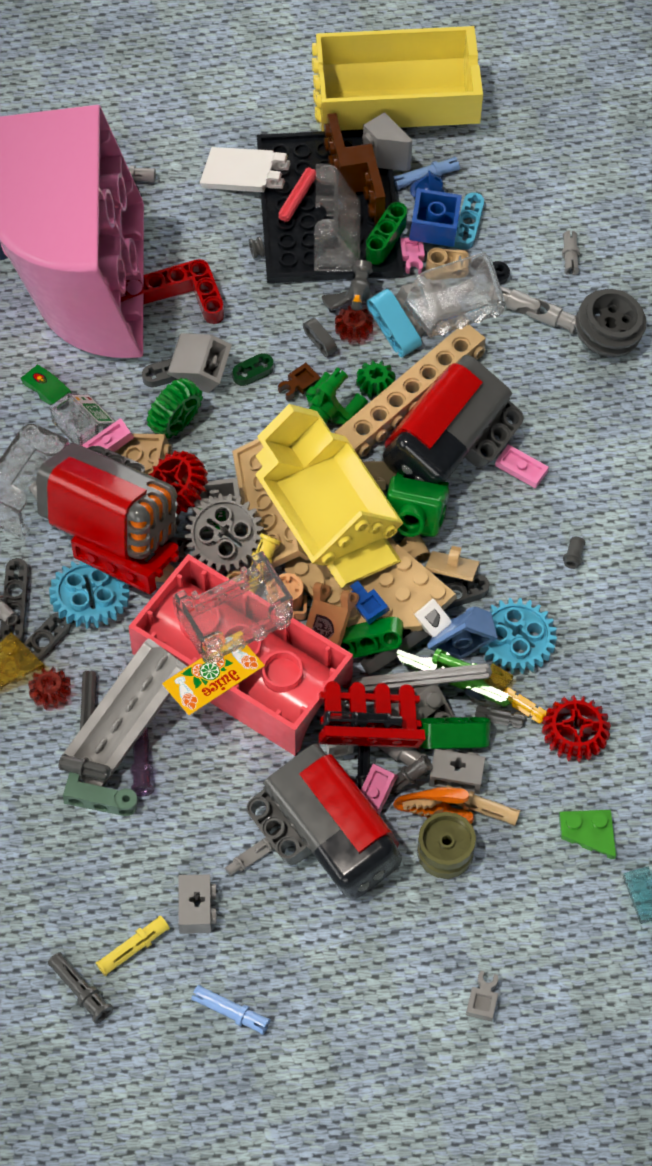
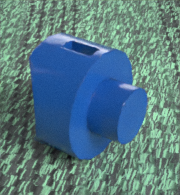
M428 170L424 177L412 183L410 193L416 198L417 188L444 192L442 188L443 180Z

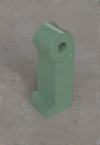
M69 772L63 793L64 804L121 816H130L136 812L138 805L137 795L133 790L124 788L118 791L80 782L79 774Z

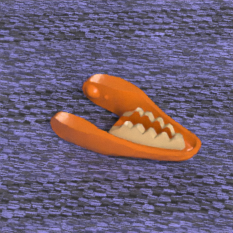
M437 787L402 795L396 798L393 803L397 810L411 812L426 818L437 813L451 812L466 818L470 824L474 821L473 813L470 811L452 808L448 804L465 803L468 801L469 793L462 788Z

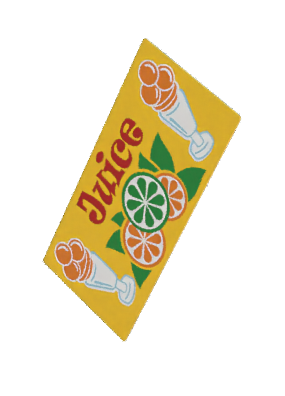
M236 635L163 682L162 685L184 711L191 715L265 665L241 637Z

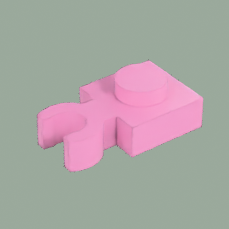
M400 238L402 261H406L405 272L410 274V267H416L418 274H421L423 269L422 261H424L425 257L423 242L411 241L409 238Z

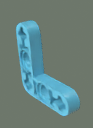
M472 192L464 198L453 248L467 250L473 247L484 208V198L479 193ZM473 201H476L477 203L473 211L471 210V204ZM472 218L475 220V223L469 225L464 223L463 220ZM464 231L468 232V238L466 239V241L462 240L464 237Z

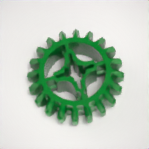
M186 378L174 380L171 385L168 384L164 390H161L160 395L151 404L152 408L148 411L146 420L148 422L147 426L155 434H165L167 439L172 438L173 435L177 436L180 431H183L189 425L191 420H194L195 414L198 413V408L201 407L203 399L202 391L195 383Z

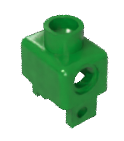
M399 473L390 479L387 499L403 522L397 529L398 532L407 537H414L419 534L430 537L437 536L446 516L449 482L439 485L404 478Z

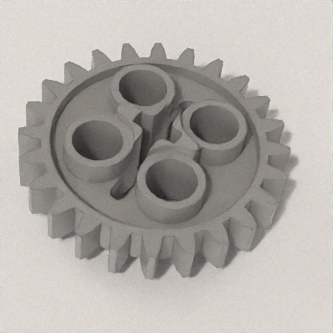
M219 493L217 501L212 496H209V504L201 500L202 509L194 507L193 511L196 516H188V520L192 522V525H185V529L191 533L185 535V539L192 540V542L187 545V548L195 549L191 554L192 557L200 556L199 561L202 563L207 561V566L210 568L215 565L219 573L222 567H225L227 573H230L231 566L233 565L239 571V563L242 562L248 566L247 558H252V551L258 547L256 542L261 540L258 533L263 532L264 527L257 526V524L262 519L261 517L254 518L257 509L249 511L250 502L248 501L242 505V498L240 496L236 501H233L232 494L230 493L227 500H223L221 493ZM220 511L229 513V518L224 522L216 519V515ZM211 519L223 531L228 529L230 537L240 542L242 546H236L225 535L220 538L219 530L207 523V520ZM239 526L248 528V533L243 537L235 534V530ZM204 530H211L214 532V536L206 541L201 539V533ZM223 545H230L233 551L230 555L224 556L220 554V548Z

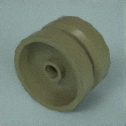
M451 812L437 813L425 820L420 828L417 848L419 863L424 870L434 877L443 879L458 877L467 871L473 861L476 841L473 826L466 818Z

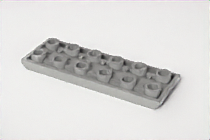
M150 638L142 644L63 753L80 759L87 757L89 761L110 767V775L106 780L88 776L80 777V779L88 784L104 787L171 695L162 683L188 667Z

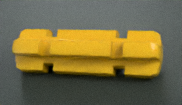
M510 687L503 691L512 698L513 708L527 717L532 716L531 719L539 724L543 722V718L546 716L545 709L540 706L537 708L535 703L521 694L516 695L517 692Z

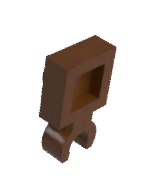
M305 362L288 374L289 381H283L278 385V392L281 393L283 390H289L286 393V400L289 401L295 397V392L297 391L302 395L305 394L321 377Z

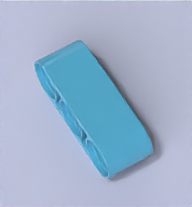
M389 289L381 291L366 301L373 318L396 353L399 352L398 355L400 357L406 356L422 345L419 334Z

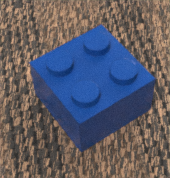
M417 188L409 240L454 247L462 195Z

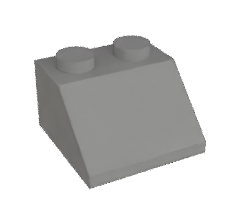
M385 112L363 125V145L372 143L378 168L402 171L411 169L412 139Z

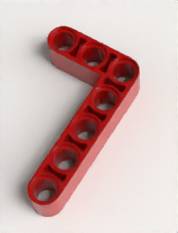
M202 259L192 260L143 275L144 285L142 284V290L136 295L128 293L127 282L130 280H126V296L122 297L121 294V302L143 294L144 305L194 291L206 322L218 324L224 319L222 298L209 264Z

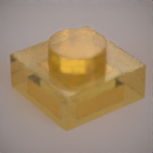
M492 663L490 666L492 670L490 678L483 680L489 686L504 691L513 681V675Z

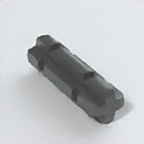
M481 705L477 706L475 717L488 718L491 720V723L506 726L512 724V727L522 728L525 719L523 713L515 712L511 714V711L492 707L489 710L487 706Z

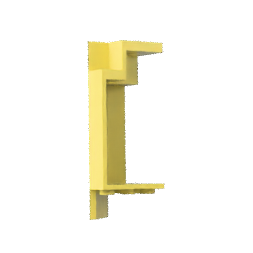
M288 404L257 436L264 448L256 455L262 468L255 475L312 564L327 566L340 588H344L402 562L387 539L397 533V529L403 522L346 436L331 433L317 411Z

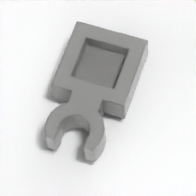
M480 971L477 980L480 989L472 987L466 1015L492 1022L498 993L491 991L497 986L498 975L494 974L493 981L487 983L483 980L484 971Z

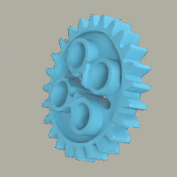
M71 561L70 569L62 566L63 573L56 572V579L51 580V587H49L50 604L53 605V611L59 613L60 619L66 617L67 624L74 620L76 621V627H79L81 623H85V627L88 629L90 623H94L95 627L99 628V622L102 621L104 624L109 625L108 618L116 621L117 613L123 614L124 607L128 606V599L130 598L129 584L80 561L79 565ZM84 577H87L89 580L91 596L93 597V605L95 609H92L90 606L89 593L86 589V582Z
M509 598L507 605L502 600L499 601L498 608L490 605L496 634L504 639H496L479 649L480 653H485L484 660L493 659L492 667L501 664L502 672L509 667L511 674H514L516 668H519L521 674H524L525 667H528L531 672L534 671L535 664L542 667L543 659L549 661L550 653H554V644L557 641V637L554 636L556 635L557 628L552 627L553 619H547L548 611L540 613L541 605L532 608V601L529 600L524 605L522 598H519L517 604H514L513 600ZM509 619H516L518 622H511ZM529 632H536L539 635L532 636ZM521 649L524 653H517L514 650Z

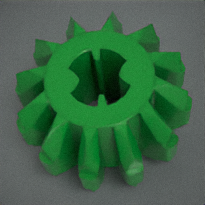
M372 360L371 365L364 363L362 369H358L356 385L360 388L361 395L367 393L370 399L373 395L377 397L395 381L396 375L392 371L391 365L384 366L383 360L379 364Z

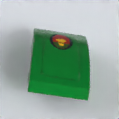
M38 364L20 378L26 387L37 392L42 401L54 408L72 394L65 384Z

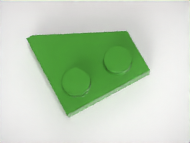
M611 810L559 812L562 840L572 844L577 843L582 848L590 851L595 850L607 855V858H616Z

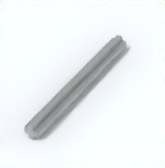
M486 663L353 678L350 686L354 682H360L364 685L365 692L373 691L379 683H384L390 689L400 688L404 684L414 687L489 679L492 670L490 665Z

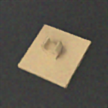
M452 546L449 554L432 551L425 568L433 573L473 582L480 561L460 557L461 547Z

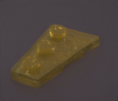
M12 632L0 642V691L4 686L26 678V675L35 670L40 671L46 668Z

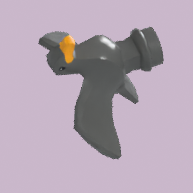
M355 260L352 267L355 279L351 281L349 290L339 294L323 295L322 301L325 306L334 310L352 300V310H361L363 301L366 302L375 296L370 291L371 283L367 281L368 275L373 272L371 262Z

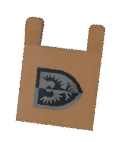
M316 582L313 586L314 599L306 626L341 646L351 610L357 604L359 595L343 590L340 597L341 607L329 604L324 601L331 593V586Z

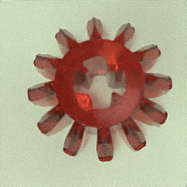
M349 305L347 310L341 309L339 315H336L335 332L340 334L341 341L348 338L349 344L353 340L360 344L361 338L368 340L369 334L373 332V317L369 315L367 308L355 311Z
M42 667V674H33V680L28 683L30 689L29 696L31 699H34L37 707L43 704L44 709L47 711L50 704H53V707L56 709L58 708V702L66 704V696L71 694V688L69 687L71 683L70 679L65 677L63 670L56 673V668L52 667L50 671L46 672V669Z

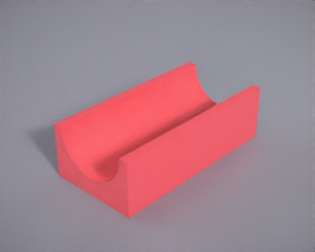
M189 554L128 626L132 654L135 655L142 644L150 638L187 666L193 664L234 636L239 635L265 666L210 701V703L294 756L300 751L305 733L324 700H319L320 691L324 692V687L329 681H335L347 689L352 680L353 654Z

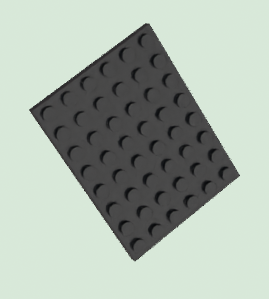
M363 129L341 130L345 147L363 145ZM324 131L257 135V150H272L275 153H286L288 156L287 160H290L291 163L289 170L271 169V171L282 173L281 178L285 180L283 189L265 187V191L260 192L267 283L355 279V273L352 271L354 261H367L366 241L375 227L373 217L370 218L368 214V204L370 203L369 200H365L363 191L340 195L338 186H334L332 178L334 169L329 168L328 156L330 153L329 151L326 152L324 148V138H327ZM308 167L315 169L317 177L288 222L280 220L278 213L305 169ZM378 168L386 196V210L391 203L396 202L393 169ZM400 238L383 263L372 264L373 272L368 275V278L403 276Z

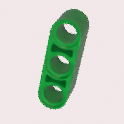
M391 203L367 238L366 259L372 264H381L385 261L407 225V207L403 203Z
M386 617L375 620L371 624L364 622L346 627L340 647L353 654V658L396 649L402 643L403 622L397 617Z
M445 717L420 719L422 726L419 729L425 730V741L420 745L422 748L488 747L490 744L491 720L488 718Z

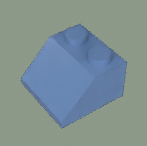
M471 607L457 618L450 619L452 623L436 637H432L427 645L430 650L436 651L439 648L450 653L452 657L462 659L497 639L492 614L479 607Z

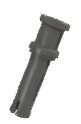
M61 952L54 954L48 960V965L78 997V1005L82 1008L85 1007L93 1016L92 1021L95 1024L102 1022L112 1013L113 1006L109 1003L107 1004L100 997L97 988L90 987L62 956Z

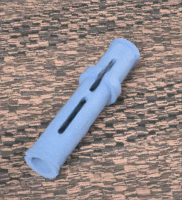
M456 156L441 162L433 161L431 165L394 176V185H397L395 186L397 190L410 186L424 177L428 170L441 178L444 174L460 170L459 162Z
M197 985L193 993L196 995H192V1001H196L235 1020V1024L239 1026L245 1025L262 1035L265 1034L268 1029L266 1024H270L269 1018L251 1011L250 1007L245 1004L241 1006L201 985Z

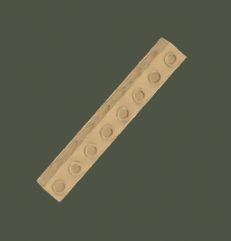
M464 322L334 433L346 436L359 457L366 456L376 442H382L390 430L396 429L410 409L449 365L456 363L464 355L472 356L476 360L481 358L485 352L486 338L468 323Z

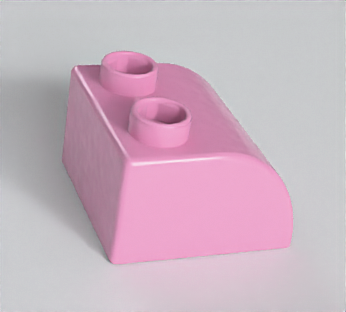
M90 105L0 116V243L4 254L10 259L47 325L64 341L78 349L99 356L112 358L142 357L143 294L121 302V294L122 297L126 296V280H130L127 282V291L131 295L138 294L142 290V284L144 285V204L101 106Z

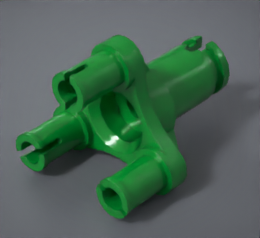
M338 367L332 374L324 372L318 382L305 393L309 409L317 411L325 424L330 422L343 425L368 404L364 396L356 393L346 408H343L336 398V391L348 378V375L343 370L340 372L341 369Z

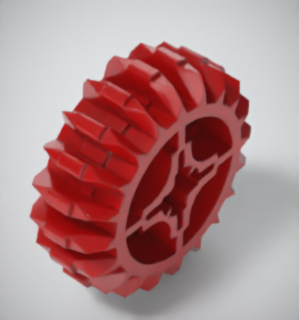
M174 451L172 455L166 453L164 460L159 459V464L152 466L153 472L148 475L167 482L176 489L177 515L181 511L188 512L189 506L195 507L194 502L202 500L200 494L206 492L204 485L209 483L206 478L208 473L203 462L194 454L185 451Z
M573 695L570 701L563 697L561 704L555 701L552 708L547 709L546 716L542 722L544 725L542 733L546 735L544 738L545 743H551L550 751L558 749V757L565 753L567 754L568 761L572 759V756H576V760L579 763L582 760V755L589 761L592 754L598 756L600 750L606 747V741L610 738L609 730L611 724L607 722L608 715L602 713V706L594 707V699L587 703L585 702V696L581 700H576L575 695ZM571 714V718L557 723L560 718ZM574 721H575L576 727H579V728H578V730H579V734H578V735H577V730L574 729V727H573ZM596 733L592 739L582 742L583 737Z

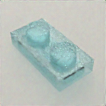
M649 866L624 873L623 879L640 924L652 921V874Z

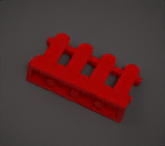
M77 537L71 540L75 559L150 595L157 589L155 577L161 578L164 575L163 569L171 561L176 563L179 560V548L174 542H169L163 547L159 546L154 551L156 554L148 562H145L146 558L126 560Z
M329 681L324 687V692L320 691L319 700H324L325 711L342 712L341 701H349L350 712L367 713L366 702H374V713L391 714V703H398L399 716H402L401 727L391 726L390 728H384L383 723H368L366 727L324 726L319 733V744L419 748L425 741V730L417 729L422 726L421 720H416L415 704L420 702V696L415 695L414 688L409 684L402 685L398 690V695L390 694L388 685L384 683L377 684L373 694L365 693V687L360 682H354L347 693L341 692L340 685L337 682ZM331 713L330 716H342V713ZM323 716L320 718L321 725H324ZM330 721V724L350 725L351 723Z

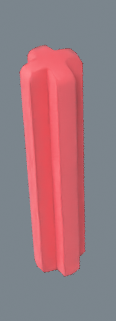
M310 167L305 169L278 213L280 220L288 222L317 177L315 169Z

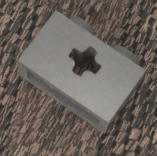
M449 748L435 749L429 786L447 787V785H450L454 788H462L468 792L473 791L475 794H480L485 757L473 752L466 754L458 753ZM455 767L460 768V771H455Z
M210 874L179 875L180 934L211 933V924H216V908H211V900L216 899V884H211ZM195 901H200V907H195Z

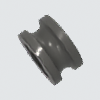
M257 237L256 240L250 238L249 248L253 259L257 258L258 255L264 257L265 250L261 237Z

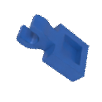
M359 581L350 585V588L353 590L352 592L359 595L355 608L368 624H371L389 611L387 604L375 589L367 593Z

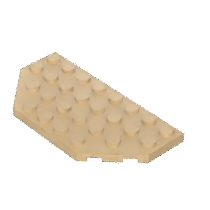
M388 538L387 540L402 562L361 579L359 582L367 593L375 589L387 604L389 611L378 619L397 617L402 620L404 629L422 631V625L414 614L432 599L444 611L457 599L456 593L394 540ZM301 556L285 563V573L298 576L303 582L304 592L312 599H314L313 586L316 582L331 586V593L324 602L340 607L342 591H353L350 585L340 588L327 566L312 564L310 559L306 561ZM355 606L351 610L347 627L366 622Z

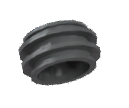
M616 289L597 290L586 296L580 305L575 318V329L579 339L593 352L609 357L628 354L637 347L646 330V316L640 304L624 291Z

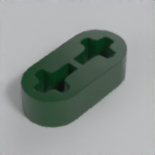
M261 353L235 365L232 371L233 381L237 385L246 386L270 375L274 369L273 358L268 354ZM259 363L267 364V367L259 366ZM239 372H242L243 374L247 373V376L243 377L242 375H239Z

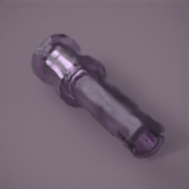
M147 726L133 746L134 764L130 767V773L133 775L131 790L139 797L149 796L154 792V787L151 784L153 767L149 763Z

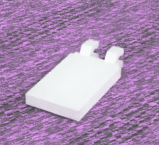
M211 147L200 185L206 189L264 192L265 187L283 189L285 180L281 178L282 173L271 171V169L289 170L291 163L290 160H287L288 156L286 153H275L272 150Z

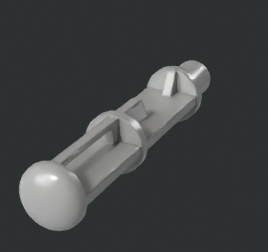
M281 827L273 833H271L270 835H277L280 832ZM265 837L235 857L233 862L225 867V870L229 876H232L237 871H244L257 860L272 852L274 848Z

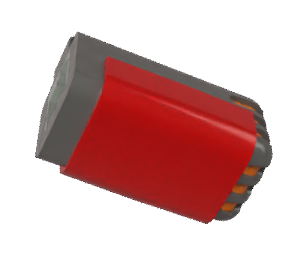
M71 443L44 462L37 472V511L41 517L48 519L51 526L126 560L147 558L150 553L156 551L159 546L166 543L169 538H172L177 531L176 489L171 484L146 474L145 467L141 463L104 447L90 446L86 448L79 444Z

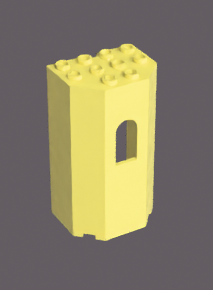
M474 26L316 34V43H312V56H316V58H312V71H314V74L316 73V75H313L315 88L313 89V99L315 105H317L315 106V120H317V123L320 122L321 131H324V124H327V114L331 113L337 114L340 130H361L364 124L384 112L400 128L480 124L483 90Z

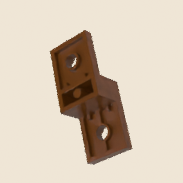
M327 114V124H324L325 137H327L324 138V148L326 152L329 151L330 153L328 163L329 168L334 169V173H332L333 184L338 186L340 195L363 191L365 200H369L370 203L368 204L369 217H373L376 226L385 212L386 196L372 143L345 147L337 114Z

